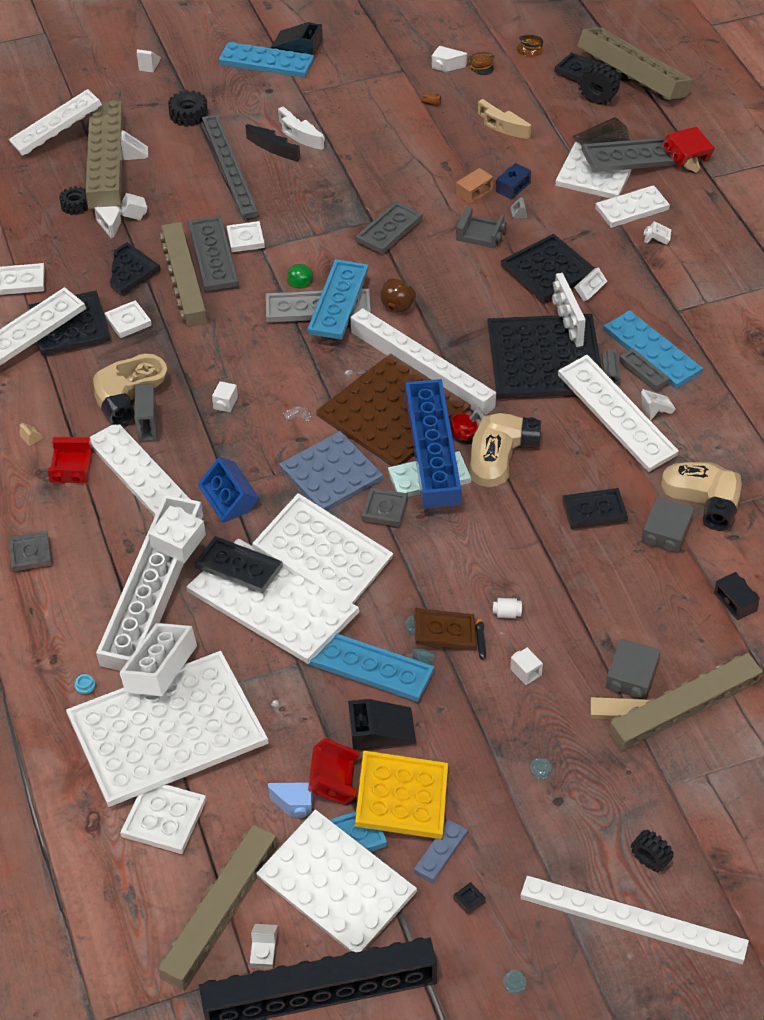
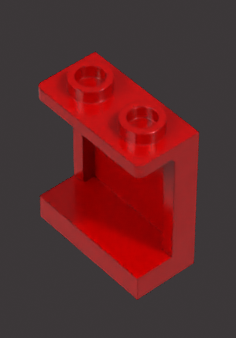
M697 126L668 133L662 144L663 148L679 167H682L686 160L699 156L704 161H707L715 150V147Z
M53 437V458L51 467L47 470L50 483H87L93 452L91 438Z
M323 738L313 747L308 791L344 806L348 804L357 794V789L351 787L353 763L360 757V752L353 750L351 747L336 743L331 739Z

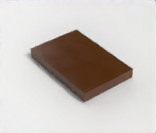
M415 608V645L475 651L474 614Z

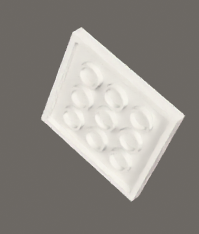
M575 142L556 179L555 186L606 198L620 196L632 169L593 172L581 150L584 143Z

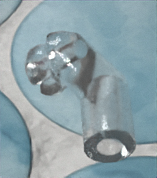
M295 406L284 413L287 421L295 417L309 421L312 417L311 411L301 406Z

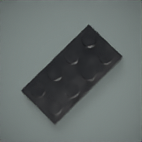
M571 52L555 66L554 72L578 82L585 69L591 64L595 65L597 62ZM616 71L615 75H618V80L621 81L623 73ZM594 82L596 86L603 88L600 83Z
M217 536L212 539L194 562L197 569L262 594L283 567L281 560Z

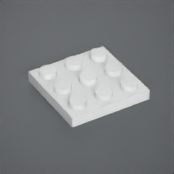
M163 785L138 795L120 832L121 837L183 854L207 801L206 796L169 785Z

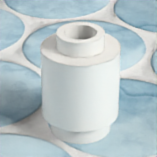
M497 598V602H493V614H497V618L516 619V617H521L522 601H517V598Z

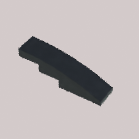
M250 124L245 125L246 138L252 143L280 157L296 162L299 161L300 145L288 143V138L277 136L274 130Z

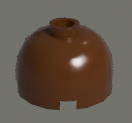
M388 279L380 292L381 302L391 312L406 311L416 298L414 289L411 286L409 288L405 286V282L402 280Z

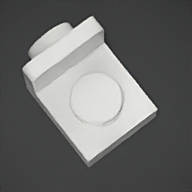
M654 221L644 230V242L648 243L651 238H654L667 245L671 238V229Z

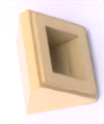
M24 423L20 424V437L28 446L42 440V435L35 427Z

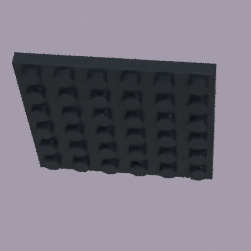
M583 314L585 318L583 346L578 347L570 339L569 330L564 327L563 318L559 315L487 318L496 399L576 395L558 376V370L585 355H588L602 369L593 315Z

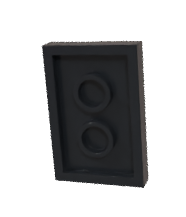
M619 488L563 495L562 501L571 529L626 522L628 520Z

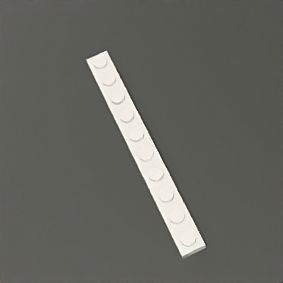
M530 876L526 877L521 892L522 900L742 965L744 962L749 940Z

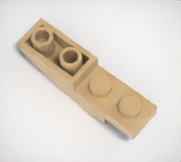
M484 99L478 101V115L484 118L485 125L510 136L525 139L531 138V124L511 111L502 112Z

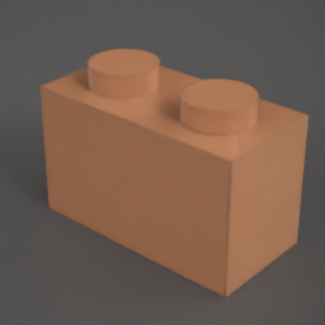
M481 168L456 182V195L469 204L493 190V176Z

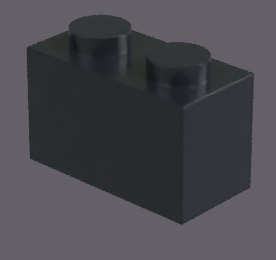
M737 572L716 581L714 594L737 621L757 611L760 600L758 594L747 585L746 580L740 577Z

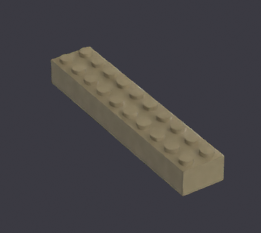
M122 101L101 102L102 105L97 110L90 112L86 173L88 209H95L94 207H121L123 164L121 131L124 127Z

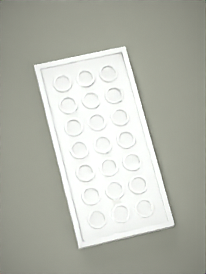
M239 538L234 542L235 544L256 551L252 548L251 545L240 540ZM283 567L263 594L205 571L199 574L186 587L187 592L307 664L359 613L358 606L331 591L327 592L319 588L316 584L304 581V578L295 576Z

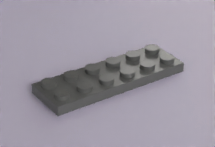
M665 138L583 144L581 148L593 172L678 165L662 146Z
M221 216L188 221L205 292L239 286Z

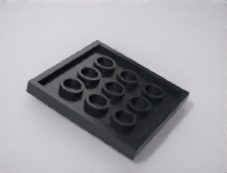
M555 234L501 260V266L543 303L552 299V295H554L553 282H555L556 274L563 273L571 289L595 269V267Z
M97 290L75 295L85 304L86 309L38 340L41 356L111 341ZM41 302L29 304V309H32Z

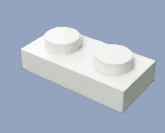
M598 267L592 270L574 288L584 302L591 298L608 281Z

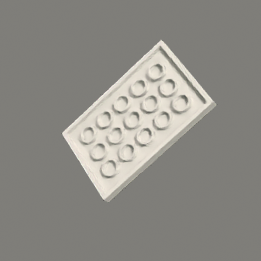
M299 493L252 543V548L259 553L281 560L283 568L290 573L304 578V581L310 584L318 585L319 588L327 592L331 591L352 604L357 601L393 558L392 552Z
M314 810L256 873L261 881L349 952L365 951L417 892L415 886L317 810Z

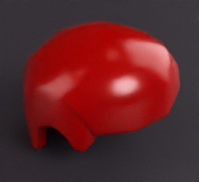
M459 413L452 417L450 428L455 438L469 441L473 439L478 425L476 420L472 421L469 414Z

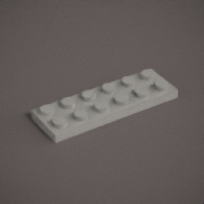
M361 289L351 316L362 308L371 313L369 289ZM322 291L266 293V321L311 320Z

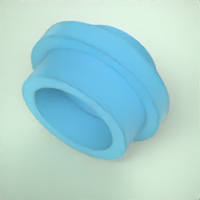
M88 674L80 675L75 681V689L80 694H88L96 686L95 680Z

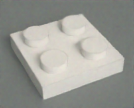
M259 221L227 226L231 252L265 248Z
M136 300L104 313L106 320L120 338L152 326L151 320Z

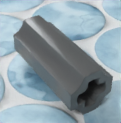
M607 350L605 353H602L603 372L617 385L621 382L618 354L613 350Z

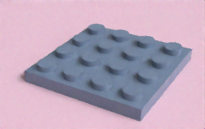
M341 431L279 463V469L304 496L326 511L384 480V475Z

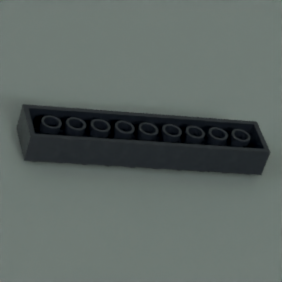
M419 937L410 942H394L389 946L380 948L370 947L360 952L350 951L341 956H325L316 961H301L291 966L281 965L267 971L256 970L251 974L242 976L232 975L227 979L218 981L208 980L203 984H199L205 1020H265L437 984V960L431 937Z

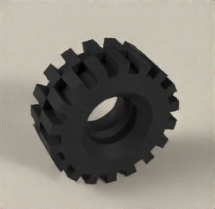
M599 63L591 64L579 78L578 85L580 86L578 88L582 90L581 95H585L586 100L590 99V103L596 102L597 105H600L602 102V105H605L618 92L620 88L619 76L615 75V70H610V66L605 67L603 63L600 66ZM594 82L600 83L603 88H599Z
M185 90V92L180 91L179 94H173L174 97L171 96L170 100H168L169 116L174 124L178 123L179 126L184 124V127H188V125L194 126V124L199 125L202 117L208 116L207 99L204 94L201 95V92L195 93L194 90L192 92H189V90Z

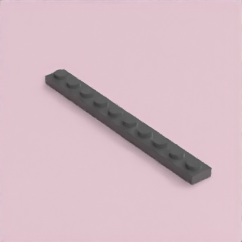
M218 115L202 117L203 125L242 220L258 216L257 207Z

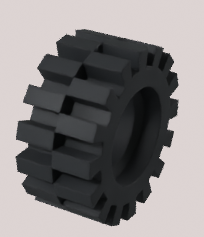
M69 187V190L64 189V192L62 191L61 195H59L61 209L66 214L70 212V215H73V213L78 215L79 212L83 214L84 211H88L85 188Z
M643 830L631 843V851L635 853L636 859H640L639 862L641 864H646L645 867L648 869L651 867L652 871L660 872L673 859L674 852L671 851V846L667 845L668 842L661 839L662 836H657L654 831Z

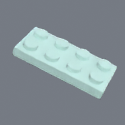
M460 451L455 452L460 484L471 483L470 474ZM416 461L388 467V474L396 492L407 493L408 497L421 494Z

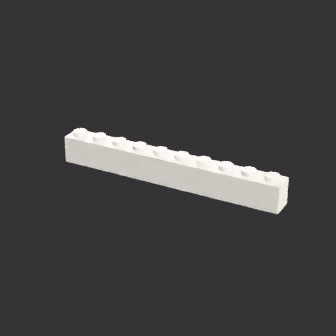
M362 308L351 316V333L387 356L390 353L428 378L432 380L442 379L443 387L471 404V410L475 411L480 407L486 416L495 408L496 392L365 309Z

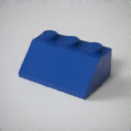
M218 457L197 484L222 522H227L248 513L260 499L235 461Z

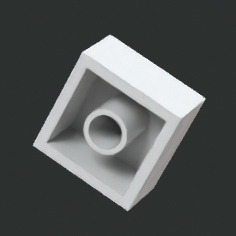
M170 506L148 534L151 548L185 563L205 537L206 532L203 520Z

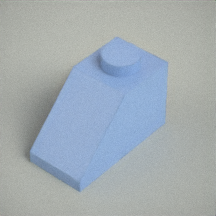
M268 783L269 798L290 817L305 818L312 814L313 794L308 791L309 783Z

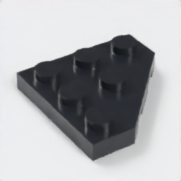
M126 242L114 250L112 277L110 279L111 288L123 295L161 270L160 265Z

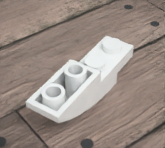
M284 106L278 108L279 122L282 124L283 133L303 145L321 150L324 149L325 138L321 132L307 120L301 122Z

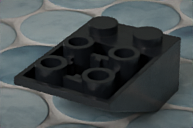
M307 22L281 30L271 49L315 55L323 41L322 24Z
M372 699L348 701L353 750L416 744L411 707Z

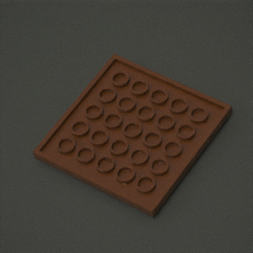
M390 353L316 410V415L390 466L405 464L415 456L405 398V382L432 379ZM444 388L448 417L451 424L452 417L459 413L466 414L469 412L471 404Z

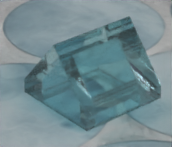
M417 648L413 650L412 659L433 666L437 654L436 652Z

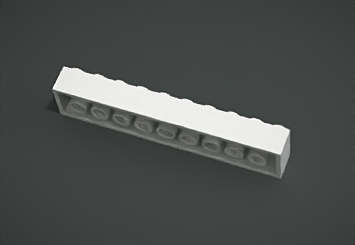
M164 494L148 533L170 506L202 520L201 502ZM148 533L96 652L101 667L122 670L155 623H160L183 567V562L151 548Z

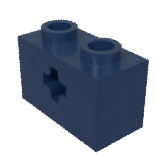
M517 163L513 164L496 179V192L512 200L531 183V170Z

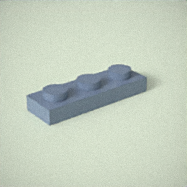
M448 820L443 827L442 839L435 838L414 868V874L433 884L467 836L468 830Z

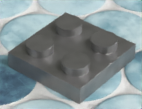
M370 488L362 513V521L399 527L408 494Z
M47 531L8 537L13 572L52 565Z

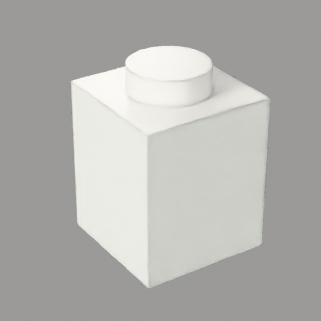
M126 193L120 207L122 216L141 220L147 212L145 199Z
M220 381L212 395L213 409L231 413L238 399L237 385Z
M528 647L513 654L510 669L525 685L542 676L543 663Z

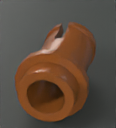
M422 93L421 95L423 97L421 98V103L434 104V106L441 103V95L438 93L435 95Z

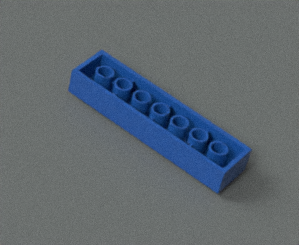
M442 379L405 382V398L423 508L461 505V484Z

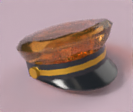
M523 35L519 37L521 42L517 45V51L522 56H535L543 52V39L536 35Z
M476 52L468 57L470 68L477 74L489 75L494 70L492 61L495 56L490 52Z

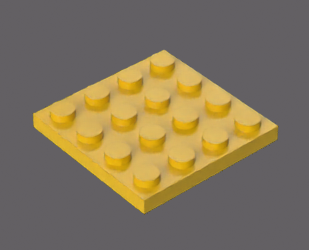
M363 751L354 827L442 839L448 763Z

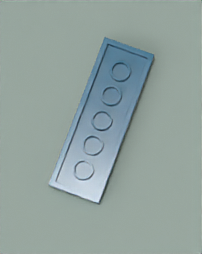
M228 42L218 62L219 65L305 78L314 61V55Z
M335 259L308 326V334L342 340L369 270L368 264Z
M630 310L603 327V331L628 351L634 348L670 378L669 384L675 389L703 372V368Z
M336 634L315 658H312L308 664L419 702L434 673V666L339 634Z

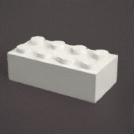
M155 623L120 671L125 692L163 696L197 647L192 626Z

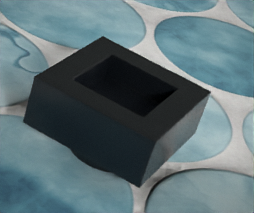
M471 882L456 892L453 897L467 914H470L482 905L486 898Z

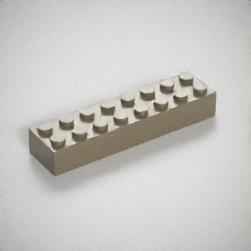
M602 27L587 28L582 31L577 46L582 48L583 52L594 55L595 59L604 61L607 66L615 67L616 71L627 74L628 78L639 81L640 85L651 88L652 92L660 93L664 99L672 100L688 96L694 79Z

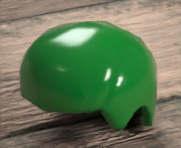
M295 264L288 270L287 282L294 288H306L309 286L310 281L313 280L312 269L305 264Z

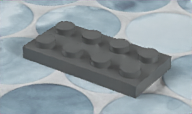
M396 201L356 236V242L383 255L423 219V214Z

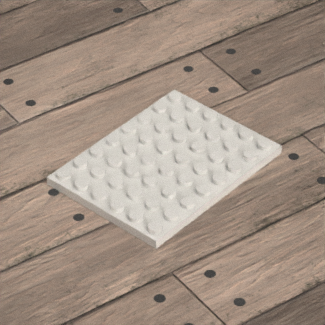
M221 651L184 664L163 696L127 693L124 688L66 709L68 718L108 807L269 744L264 730Z

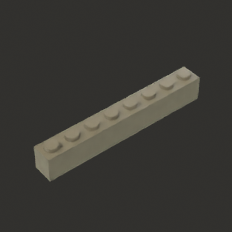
M177 222L161 225L160 240L163 252L167 253L165 254L166 263L170 264L168 265L169 275H173L171 276L172 286H176L174 287L175 297H179L177 304L178 309H182L180 310L181 320H185L186 327L206 324V310L182 224Z
M749 653L743 656L737 655L731 662L719 664L713 671L709 673L704 672L693 681L688 680L675 690L670 689L663 696L657 699L652 698L641 707L636 706L623 716L618 715L610 721L608 733L622 752L758 683L763 671Z
M255 825L244 833L241 844L232 851L230 861L221 868L216 882L209 886L205 899L197 904L195 914L191 920L188 919L185 922L183 932L179 938H175L172 942L170 952L160 960L158 970L161 980L185 991L258 878L256 873L276 850L277 838L275 834Z

